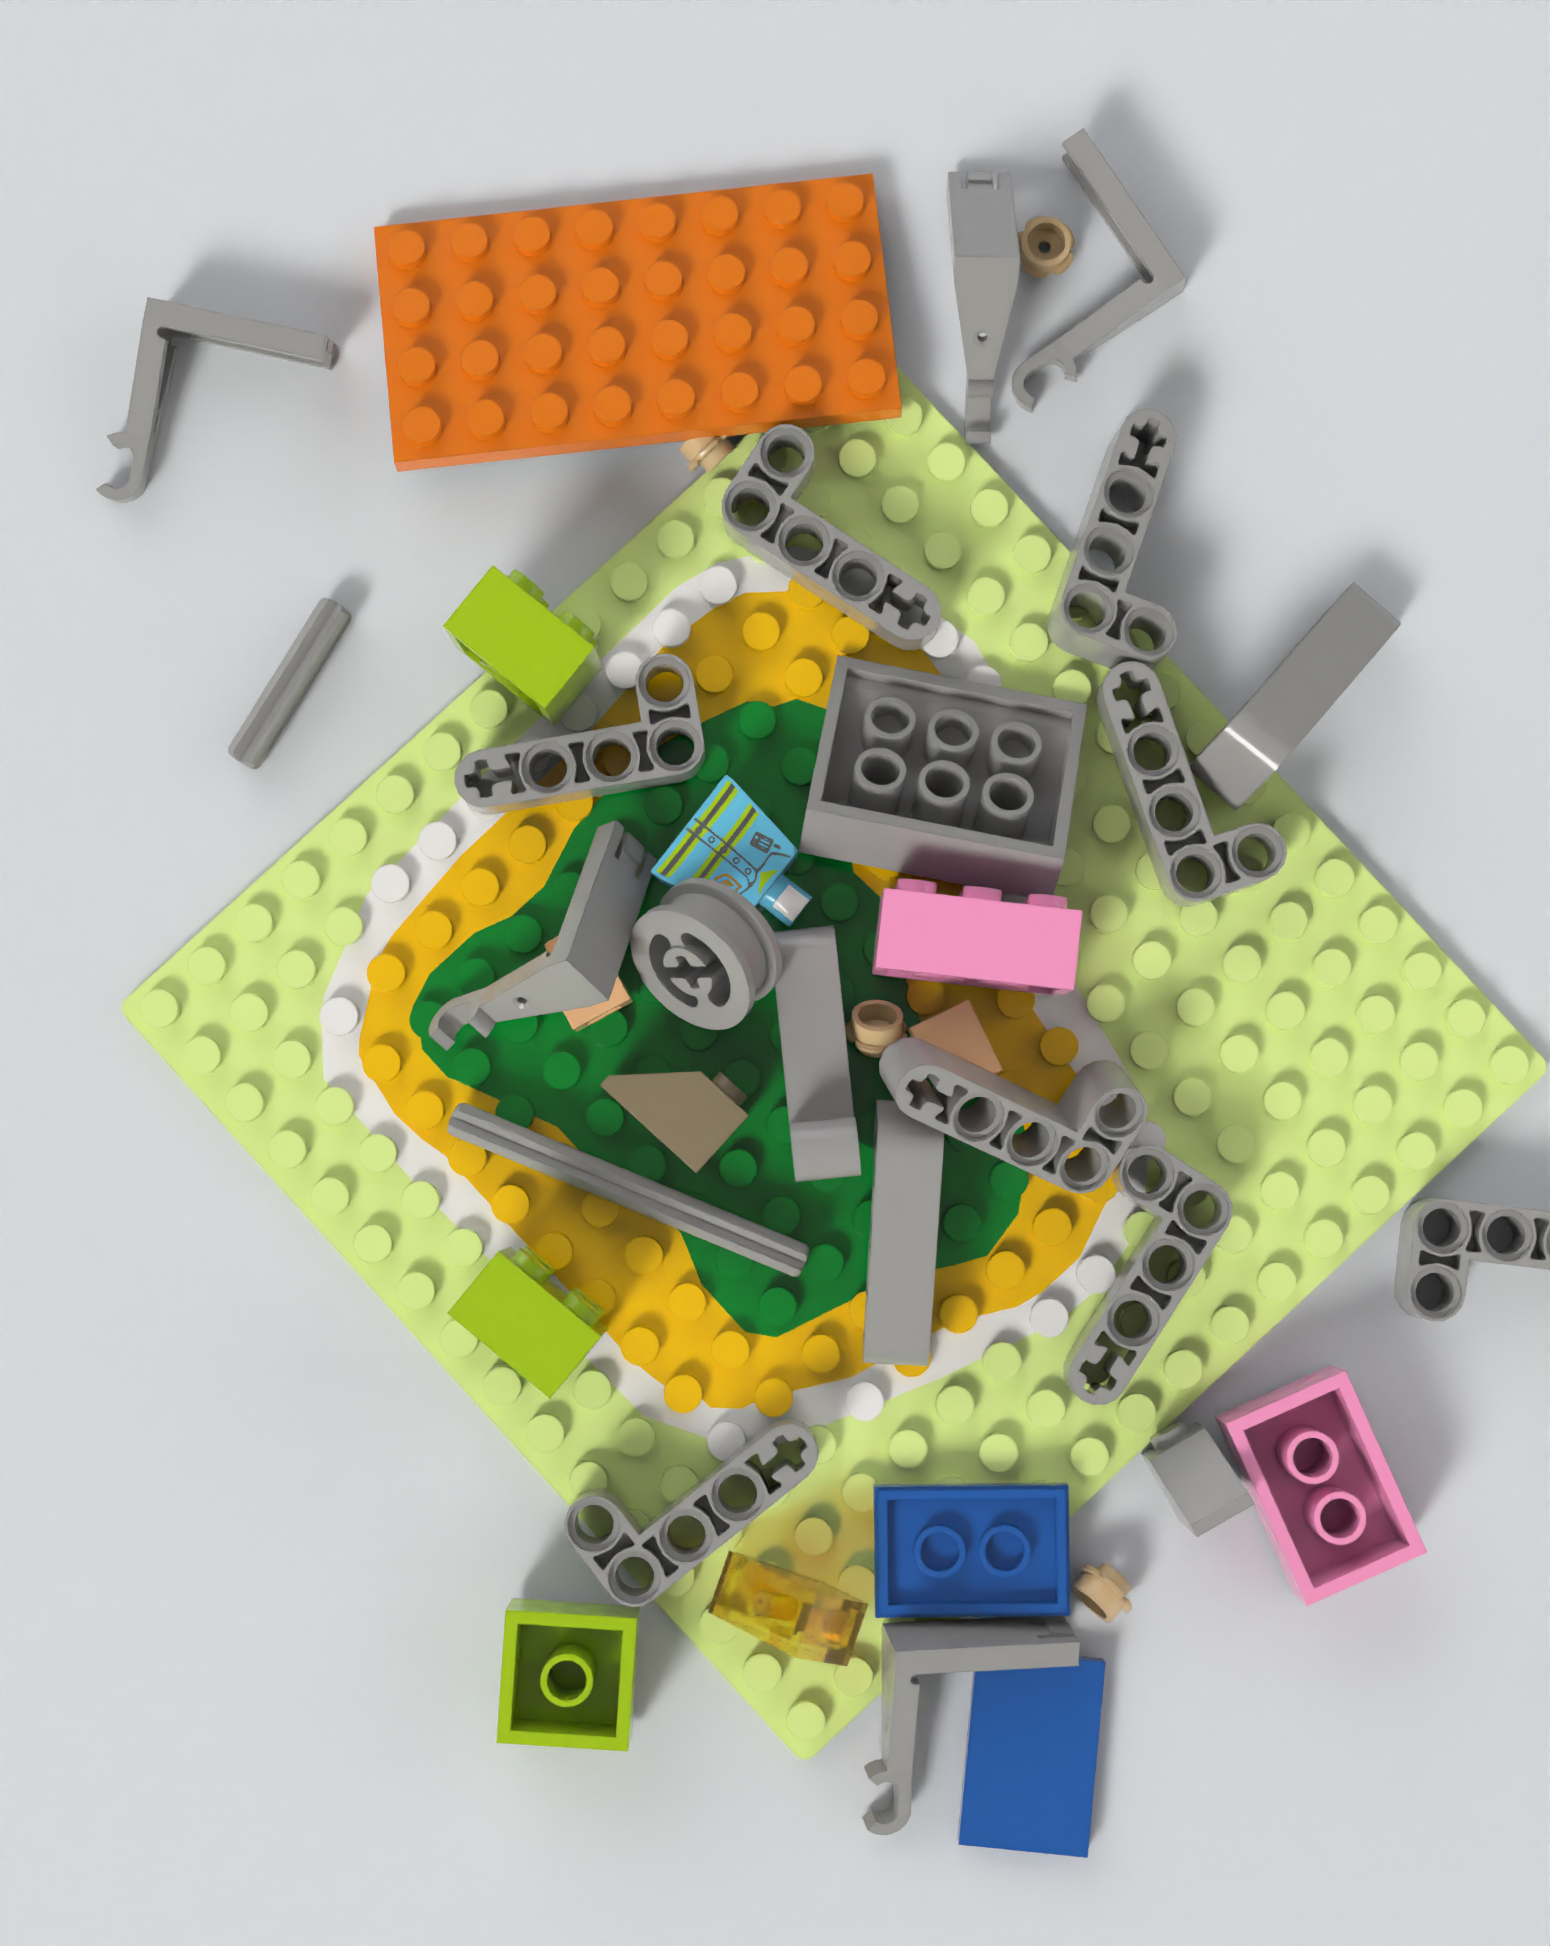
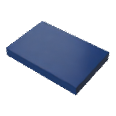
M1067 1483L873 1484L875 1618L1070 1616L1069 1487Z
M1079 1656V1666L973 1672L957 1836L958 1845L1088 1858L1106 1664L1103 1658Z

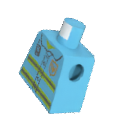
M728 775L723 777L651 870L652 876L669 888L689 878H704L722 883L740 893L756 908L761 905L788 927L796 921L813 898L784 875L798 856L796 847Z

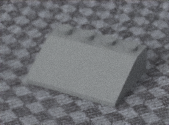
M837 655L798 852L967 886L1002 890L1003 893L1028 897V894L1053 895L1065 860L1087 704Z

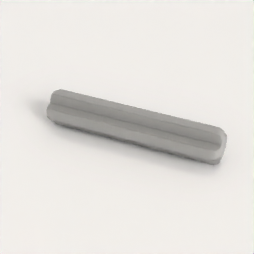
M324 597L320 599L229 745L228 753L232 758L255 770L262 765L350 623L352 615L345 607L329 598Z

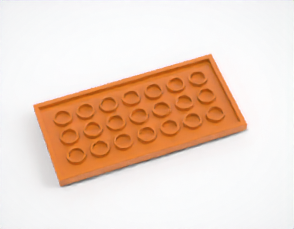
M873 173L374 227L393 456L397 472L679 442L701 437L763 433L780 424H792L799 428L901 418L902 406Z

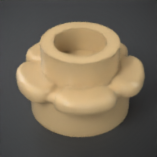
M1036 217L1026 223L1024 231L1018 232L1022 269L1030 276L1046 278L1050 273L1060 275L1071 265L1074 258L1071 248L1075 244V239L1072 231L1060 220L1053 217ZM1041 243H1047L1050 246V251L1042 253L1039 251L1038 246Z
M732 436L701 437L685 441L679 448V451L690 462L687 469L690 472H694L699 466H702L708 473L712 472L728 454L736 449L729 440Z
M867 1000L859 1003L852 1010L851 1021L845 1025L847 1041L855 1042L859 1052L869 1057L879 1058L890 1044L901 1038H907L905 1033L907 1025L903 1021L901 1009L897 1005L885 1000Z
M1102 1563L1098 1568L1088 1564L1083 1565L1080 1572L1082 1576L1072 1586L1076 1597L1093 1614L1108 1623H1111L1122 1610L1129 1613L1132 1605L1129 1599L1125 1597L1132 1589L1129 1582L1107 1563Z

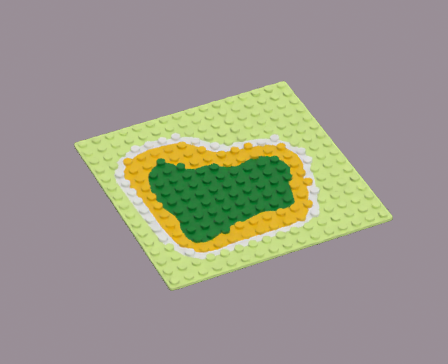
M898 367L897 374L902 406L901 418L802 428L810 436L814 445V473L797 502L906 572L936 594L941 605V618L933 639L926 646L917 650H902L891 645L735 543L727 535L722 518L723 496L760 438L766 432L747 434L735 445L736 449L728 454L712 472L708 473L706 471L552 611L557 617L564 610L569 611L595 633L593 639L599 644L596 651L603 668L555 727L490 674L485 672L130 994L122 1004V1013L569 1507L581 1493L589 1489L602 1488L613 1492L620 1498L643 1527L770 1424L780 1419L794 1418L803 1421L812 1429L817 1439L818 1460L809 1476L654 1599L798 1758L804 1760L810 1759L882 1693V1623L956 1620L962 1618H875L873 1484L1067 1483L1069 1487V1517H1071L1151 1442L1150 1437L1175 1420L1545 1074L1547 1069L1546 1061L1276 771L1236 811L1194 774L1193 777L1214 836L1253 823L1270 825L1281 834L1285 841L1287 855L1284 865L1279 872L1258 885L1197 906L1184 907L1176 905L1166 898L1160 888L1097 709L1096 695L1098 687L1111 669L1060 649L1050 638L1047 629L1048 615L1071 552L970 444L965 443L963 436ZM781 447L775 450L768 459L769 464L775 470L782 473H790L797 470L804 461L802 455L790 447ZM747 499L735 507L733 516L743 525L755 526L762 523L767 518L769 512L762 502L755 499ZM809 534L796 535L786 545L788 553L799 561L814 559L822 550L820 542ZM860 568L846 571L839 580L841 587L853 596L866 595L875 587L872 575ZM886 586L882 601L874 611L881 614L883 606L887 602L901 613L899 625L902 628L908 630L914 622L925 626L920 621L923 610L919 606L913 605L909 611H902L890 603L894 588ZM1069 607L1070 617L1077 625L1084 628L1095 627L1093 616L1083 607ZM1139 629L1129 630L1130 639L1137 648L1144 651H1153L1154 645L1147 633ZM672 654L681 658L689 666L694 680L705 744V762L701 770L693 778L673 784L499 814H482L475 811L458 794L455 786V771L459 762L467 754L480 749L641 722L636 693V674L640 665L654 655ZM837 655L1087 704L1065 860L1053 894L1068 898L1067 909L1083 911L1073 991L1063 996H1053L871 975L879 903L884 888L895 889L898 879H916L937 883L936 894L959 896V892H963V887L967 885L798 852L797 858L784 875L813 897L809 904L790 927L761 905L757 909L767 920L773 931L834 925L845 1025L851 1021L854 1007L867 1000H885L897 1005L903 1013V1021L907 1025L908 1030L910 1027L969 999L1003 1069L995 1073V1075L1058 1104L1076 1074L1084 1066L1099 1060L1115 1062L1139 1089L1148 1105L1144 1125L1129 1147L1134 1145H1154L1162 1148L1219 1184L1228 1193L1232 1202V1217L1227 1229L1123 1393L1116 1400L1108 1404L1092 1405L1076 1396L1068 1388L1064 1380L1063 1365L1069 1351L1151 1224L1154 1216L1123 1197L1113 1183L1112 1174L1100 1188L1089 1193L1078 1194L1067 1191L945 1133L928 1366L863 1363V1331L874 1171L876 1100H895L879 1074V1061L881 1057L874 1058L862 1054L856 1048L855 1042L851 1043L846 1039L853 1111L856 1118L861 1176L795 1182L775 987L766 996L754 1001L750 1012L737 1025L723 1030L698 1027L673 1014L650 992L636 969L629 940L618 974L633 1002L578 1032L572 1029L564 1012L561 1011L496 1022L486 1038L471 1024L467 1023L457 1032L455 1043L447 1051L429 1035V1026L433 1017L448 1001L491 985L547 951L544 944L557 937L560 933L599 826L617 820L624 827L623 834L629 832L645 848L644 854L649 852L657 860V863L723 777L728 775L799 851L806 807ZM1166 655L1153 671L1160 681L1190 765L1229 721ZM662 672L651 679L648 685V694L660 702L672 701L681 694L683 681L671 672ZM1121 681V686L1113 696L1116 701L1127 700L1130 703L1135 718L1128 727H1124L1125 733L1128 734L1143 723L1153 722L1151 716H1148L1139 723L1134 704L1141 697L1142 692L1139 688L1128 689L1125 681ZM674 734L666 737L661 742L658 755L665 763L681 765L692 757L694 744L688 737ZM1145 739L1139 740L1134 744V758L1142 768L1153 771L1159 770L1164 766V751L1158 743ZM619 745L605 747L596 758V769L606 776L622 774L630 764L631 754L626 748ZM557 756L542 758L534 767V782L542 787L558 785L567 773V764ZM519 761L511 762L510 764L515 776L499 778L493 774L490 768L481 769V780L471 783V787L477 788L484 797L493 795L492 786L495 783L512 780L517 786V793L526 791V787L519 775ZM1170 799L1157 802L1155 818L1158 824L1165 830H1182L1186 822V814L1183 807L1178 802ZM1250 838L1242 839L1239 843L1237 854L1241 864L1248 870L1262 871L1268 859L1264 846L1257 840ZM1192 859L1180 861L1177 866L1176 876L1181 887L1194 893L1202 892L1207 883V872L1203 865ZM651 876L636 922L648 910L659 906L664 895L671 889L657 881L653 876ZM1002 892L1001 901L1023 904V899H1028V897ZM906 1030L905 1033L907 1034V1038H908V1037H910V1035H909L908 1031ZM701 1071L712 1080L721 1072L748 1097L740 1108L749 1117L698 1173H695L600 1086L609 1075ZM927 1076L925 1080L928 1081L931 1088L933 1089L934 1085L931 1082L930 1078ZM1117 1094L1108 1097L1101 1106L1112 1102L1117 1097ZM979 1097L965 1102L960 1110L973 1106L979 1100ZM458 1103H467L803 1242L810 1248L805 1266L799 1276H790L454 1137L447 1131L450 1117ZM1032 1122L1020 1126L1014 1134H1020L1025 1131ZM1083 1148L1073 1151L1067 1159L1078 1155ZM1146 1155L1137 1157L1130 1164L1128 1170V1179L1131 1185L1142 1193L1152 1190L1160 1179V1169L1157 1162ZM1198 1190L1186 1198L1183 1205V1214L1186 1221L1193 1227H1201L1212 1219L1214 1203L1206 1192ZM1163 1245L1152 1252L1148 1261L1152 1277L1158 1282H1165L1172 1279L1178 1273L1180 1258L1173 1247ZM525 1246H528L556 1270L549 1278L567 1294L577 1287L605 1310L599 1321L609 1329L550 1399L447 1314L495 1254L507 1247H512L517 1252L520 1248L523 1249ZM1126 1301L1116 1309L1113 1316L1116 1331L1122 1336H1132L1143 1328L1146 1314L1143 1306L1138 1301ZM1102 1332L1095 1342L1107 1347V1351L1097 1364L1086 1360L1080 1368V1372L1087 1377L1086 1384L1083 1387L1085 1389H1088L1093 1382L1099 1383L1102 1386L1108 1382L1110 1375L1104 1371L1103 1365L1111 1351L1118 1354L1122 1359H1124L1129 1349L1111 1342ZM783 1435L776 1438L777 1454L765 1465H762L758 1454H754L748 1459L762 1470L769 1487L774 1486L778 1482L771 1477V1469L787 1458L794 1465L802 1461L800 1448L805 1441L800 1437L791 1442ZM741 1474L725 1478L719 1487L722 1499L733 1507H744L750 1504L757 1494L754 1482ZM588 1505L581 1509L578 1514L579 1518L597 1537L609 1534L614 1527L610 1512L602 1506ZM689 1515L680 1516L669 1525L670 1537L678 1546L684 1548L697 1546L706 1535L703 1524L697 1518ZM629 1557L621 1562L642 1587L649 1585L654 1579V1571L650 1563L645 1559Z

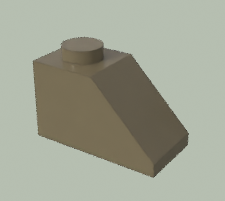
M701 1071L609 1075L600 1084L602 1088L695 1173H698L749 1117L740 1108L748 1097L721 1072L712 1080Z

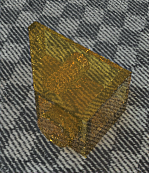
M729 1551L708 1612L795 1658L848 1666L868 1603L823 1581L739 1552Z

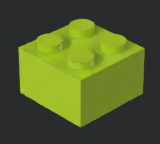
M492 565L444 623L443 628L457 649L555 727L603 669L596 651L599 644L593 639L595 633L567 610H564L559 617L547 609L549 604L542 598L544 592L518 570L513 569L507 577Z
M525 1246L523 1249L520 1248L517 1252L512 1247H507L495 1254L447 1314L550 1399L609 1329L599 1321L605 1310L577 1287L567 1294L549 1278L556 1270L528 1246Z
M512 1598L505 1610L496 1743L628 1752L633 1728L640 1606L629 1607L614 1604Z

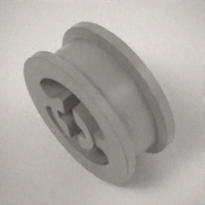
M689 878L678 882L664 895L660 905L653 907L642 915L632 929L630 945L633 961L647 988L673 1014L698 1027L723 1030L737 1025L750 1012L754 1001L766 996L775 987L781 976V950L767 920L740 893L717 881L704 878Z

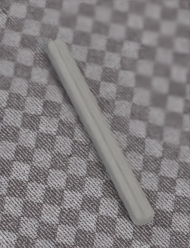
M458 1103L450 1117L447 1131L454 1137L790 1276H799L805 1266L810 1248L803 1242L467 1103Z

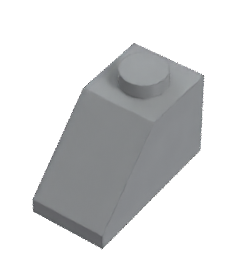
M1179 1420L1166 1426L1150 1437L1154 1447L1141 1453L1177 1518L1196 1537L1254 1505L1248 1491L1206 1428L1197 1422L1187 1427L1183 1420Z

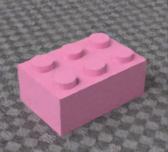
M898 879L895 889L884 888L879 903L871 975L1053 996H1063L1074 990L1083 911L1067 909L1068 898L1047 894H1028V899H1023V904L1001 901L1002 890L976 886H964L963 892H959V896L936 894L937 883L916 879Z
M1333 1365L1327 1366L1215 1416L1293 1594L1307 1606L1427 1553L1346 1370Z

